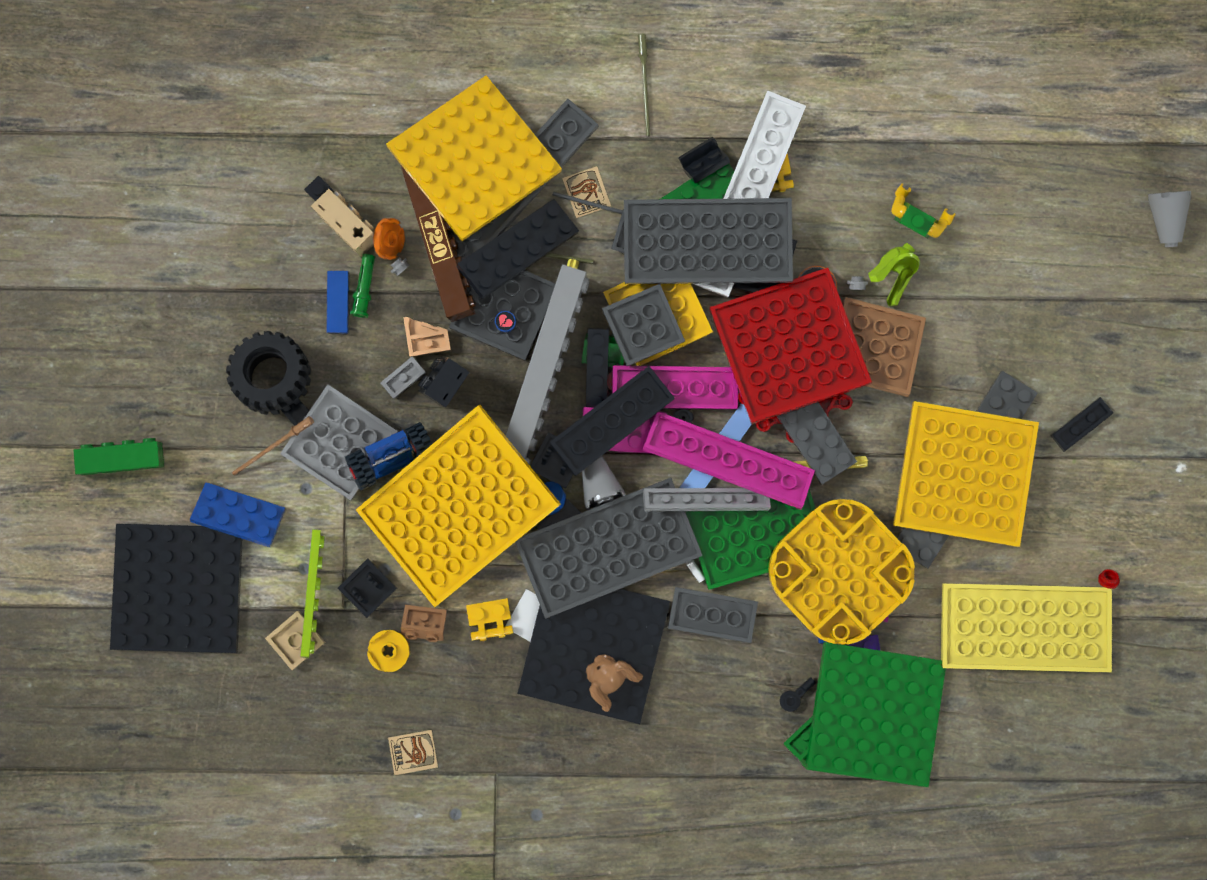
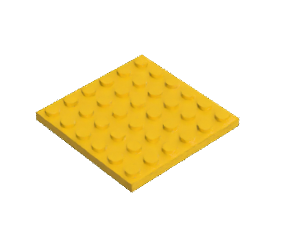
M487 75L386 143L390 152L462 242L562 172L560 165Z
M914 401L912 403L893 526L1020 547L1039 422Z

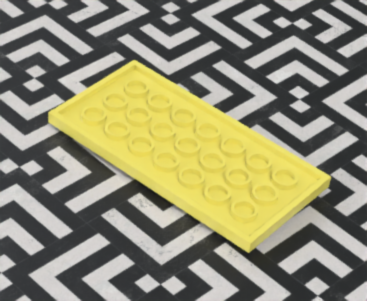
M942 583V668L1112 672V589L1105 587Z

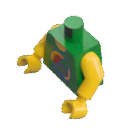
M901 183L895 191L896 197L891 209L892 214L895 216L894 220L927 239L929 236L933 238L939 237L947 225L952 223L956 214L950 215L947 213L948 209H944L938 221L905 202V198L911 192V188L909 187L908 190H905L903 183Z

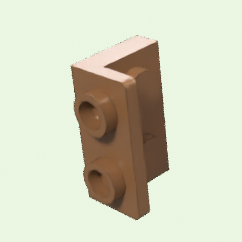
M405 605L401 624L402 635L411 640L421 638L429 642L443 641L447 610Z

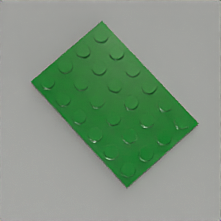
M810 489L802 509L770 498L771 508L769 511H685L703 555L698 558L708 590L768 573L770 557L776 545L815 509Z

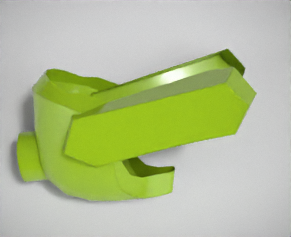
M908 243L888 251L881 258L880 263L868 273L871 282L884 280L891 270L899 274L887 298L889 307L898 305L907 284L920 266V260L914 254L915 249Z

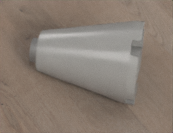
M1191 191L1148 194V201L1160 243H1165V247H1176L1178 242L1183 240Z
M603 456L582 471L586 510L626 495Z

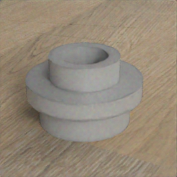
M399 257L391 264L393 269L390 272L395 273L397 276L409 266L406 262L407 259L404 258L402 260Z
M852 276L851 280H847V284H849V289L866 290L868 281H864L862 276Z

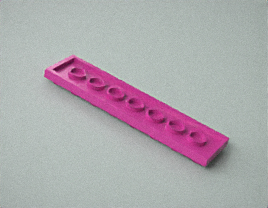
M662 412L656 413L643 447L644 451L798 509H802L815 472L811 468Z

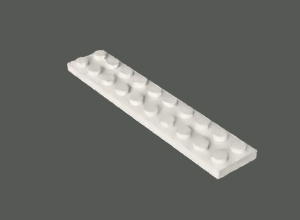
M767 91L723 199L769 198L805 110V105ZM701 283L694 285L728 298L734 283Z

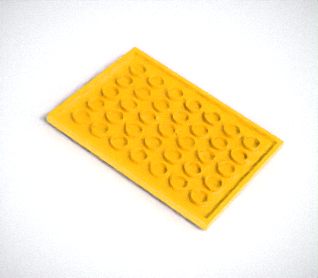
M478 405L359 506L356 511L430 603L436 607L554 511L561 503L482 406Z

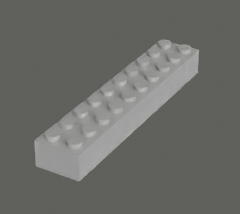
M563 264L506 433V437L529 465L531 463V459L528 458L530 451L535 450L538 441L535 439L536 432H541L544 420L541 418L543 411H548L551 402L548 398L550 391L554 392L557 384L555 378L556 371L560 372L563 366L562 353H567L570 344L569 332L573 333L576 326L575 314L576 312L580 313L582 308V292H587L590 283L585 271Z

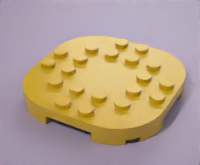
M847 499L828 501L812 510L776 545L770 557L768 568L769 580L778 598L812 634L833 644H852L869 636L871 631L900 604H903L910 595L915 581L914 561L904 543L902 544L870 508L860 502Z

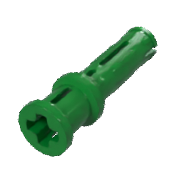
M362 254L358 286L353 294L354 303L353 309L350 311L351 316L368 318V303L371 301L369 292L376 256Z

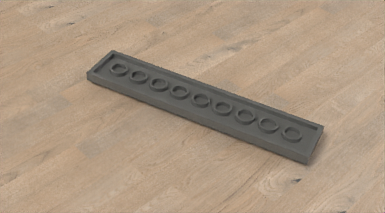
M567 99L538 130L535 136L562 168L596 131L599 125L572 101ZM549 181L463 242L451 230L452 238L455 237L458 244V249H456L458 257L460 256L462 260L501 235Z
M1001 371L975 412L1022 419L1036 397L1037 392L1004 371ZM902 528L897 539L908 548L914 561L929 569L949 535Z

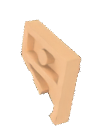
M403 317L410 358L412 356L417 357L451 351L447 329L416 321L409 317Z

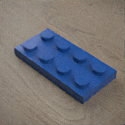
M206 482L190 517V522L271 547L285 513V507Z

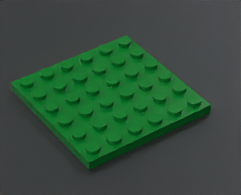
M824 642L805 769L929 787L946 668H942V660Z

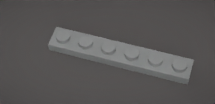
M644 488L643 490L644 511H769L771 508L769 497L745 488Z

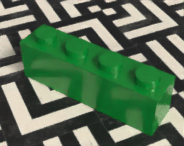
M156 438L143 439V443H135V440L122 441V445H114V442L101 443V447L85 444L80 445V449H73L75 475L83 476L164 467L163 443L156 441Z

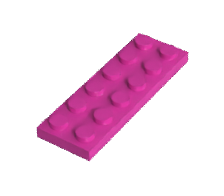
M613 366L612 394L647 366ZM650 366L675 398L663 409H738V387L731 367Z

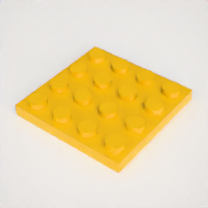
M623 282L603 293L608 304L611 305L658 284H625ZM660 284L685 342L636 363L637 366H643L714 333L691 284Z

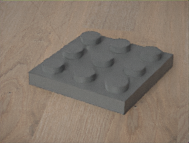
M660 284L602 308L627 367L685 342Z

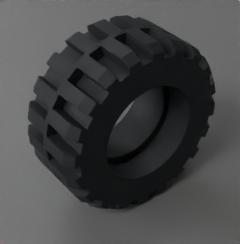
M264 331V335H260L259 332L252 334L253 338L248 339L246 337L242 340L243 344L241 346L236 345L233 349L235 354L229 356L228 361L231 365L226 366V373L229 375L227 382L233 394L250 410L254 412L259 411L264 415H268L269 411L273 415L280 414L282 409L286 412L291 409L290 405L293 403L295 405L300 403L299 397L301 395L305 396L307 393L305 386H310L311 379L308 376L311 374V367L308 365L309 361L299 345L289 336L285 337L280 332H276L274 335L271 331ZM273 357L285 360L287 370L280 383L268 389H259L253 386L252 374L260 362Z

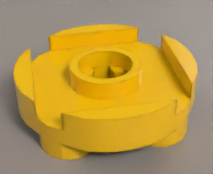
M384 630L371 638L367 656L374 668L384 672H394L406 664L410 656V646L405 636L395 630ZM386 645L394 648L392 651L393 656L384 655L383 652Z

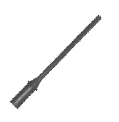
M557 192L552 194V196L622 214L623 210L565 194Z

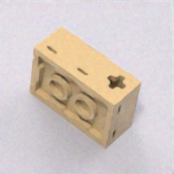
M328 189L311 207L362 257V254H366L374 246L373 236L375 228L367 220L362 222L363 218L352 205L347 207L348 203L337 191L333 193Z

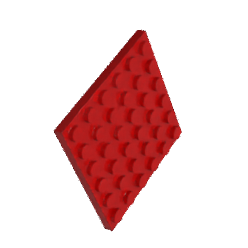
M829 268L795 278L792 283H780L710 307L712 318L751 424L872 384Z

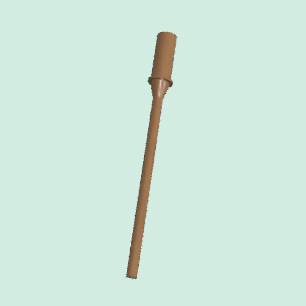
M308 416L297 425L292 426L288 434L234 470L232 474L236 475L289 437L298 436L300 432L314 423L313 418Z

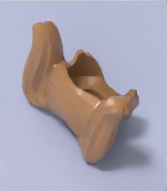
M605 654L597 656L594 662L586 668L587 679L592 683L589 688L591 697L602 706V710L608 712L611 708L608 694L615 692L626 678L632 682H639L643 678V675L640 672H636L628 663L624 661L616 662L614 658Z

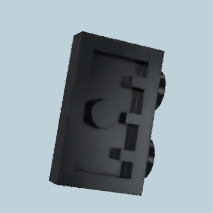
M714 137L709 138L679 157L685 174L695 184L730 163L728 156L718 147Z

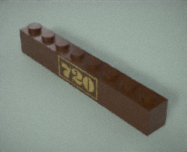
M401 165L446 317L451 322L474 315L476 302L473 295L469 294L468 288L470 284L456 267L457 263L462 261V258L457 255L456 249H458V244L455 237L452 238L450 231L452 228Z

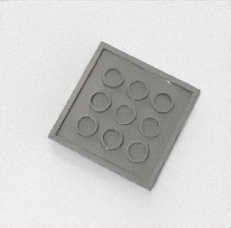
M327 384L305 417H312L314 423L300 432L298 436H292L280 454L351 500L359 488L352 477L345 456L361 449L368 460L365 447L398 431Z

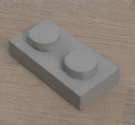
M412 356L380 383L392 398L396 399L425 375L426 372Z

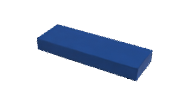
M327 271V333H348L349 271Z

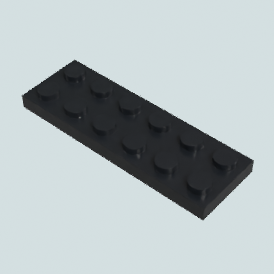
M553 199L457 263L456 267L480 298L483 299L578 234L579 230L555 199Z
M647 366L550 441L549 444L572 473L577 476L675 398L651 367Z

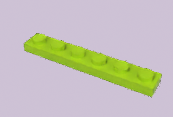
M313 529L301 658H310V653L314 654L315 641H311L312 632H316L317 620H314L313 616L314 611H318L319 599L315 598L316 590H320L321 578L317 577L318 569H322L323 557L319 556L320 548L324 549L325 536H321V530Z

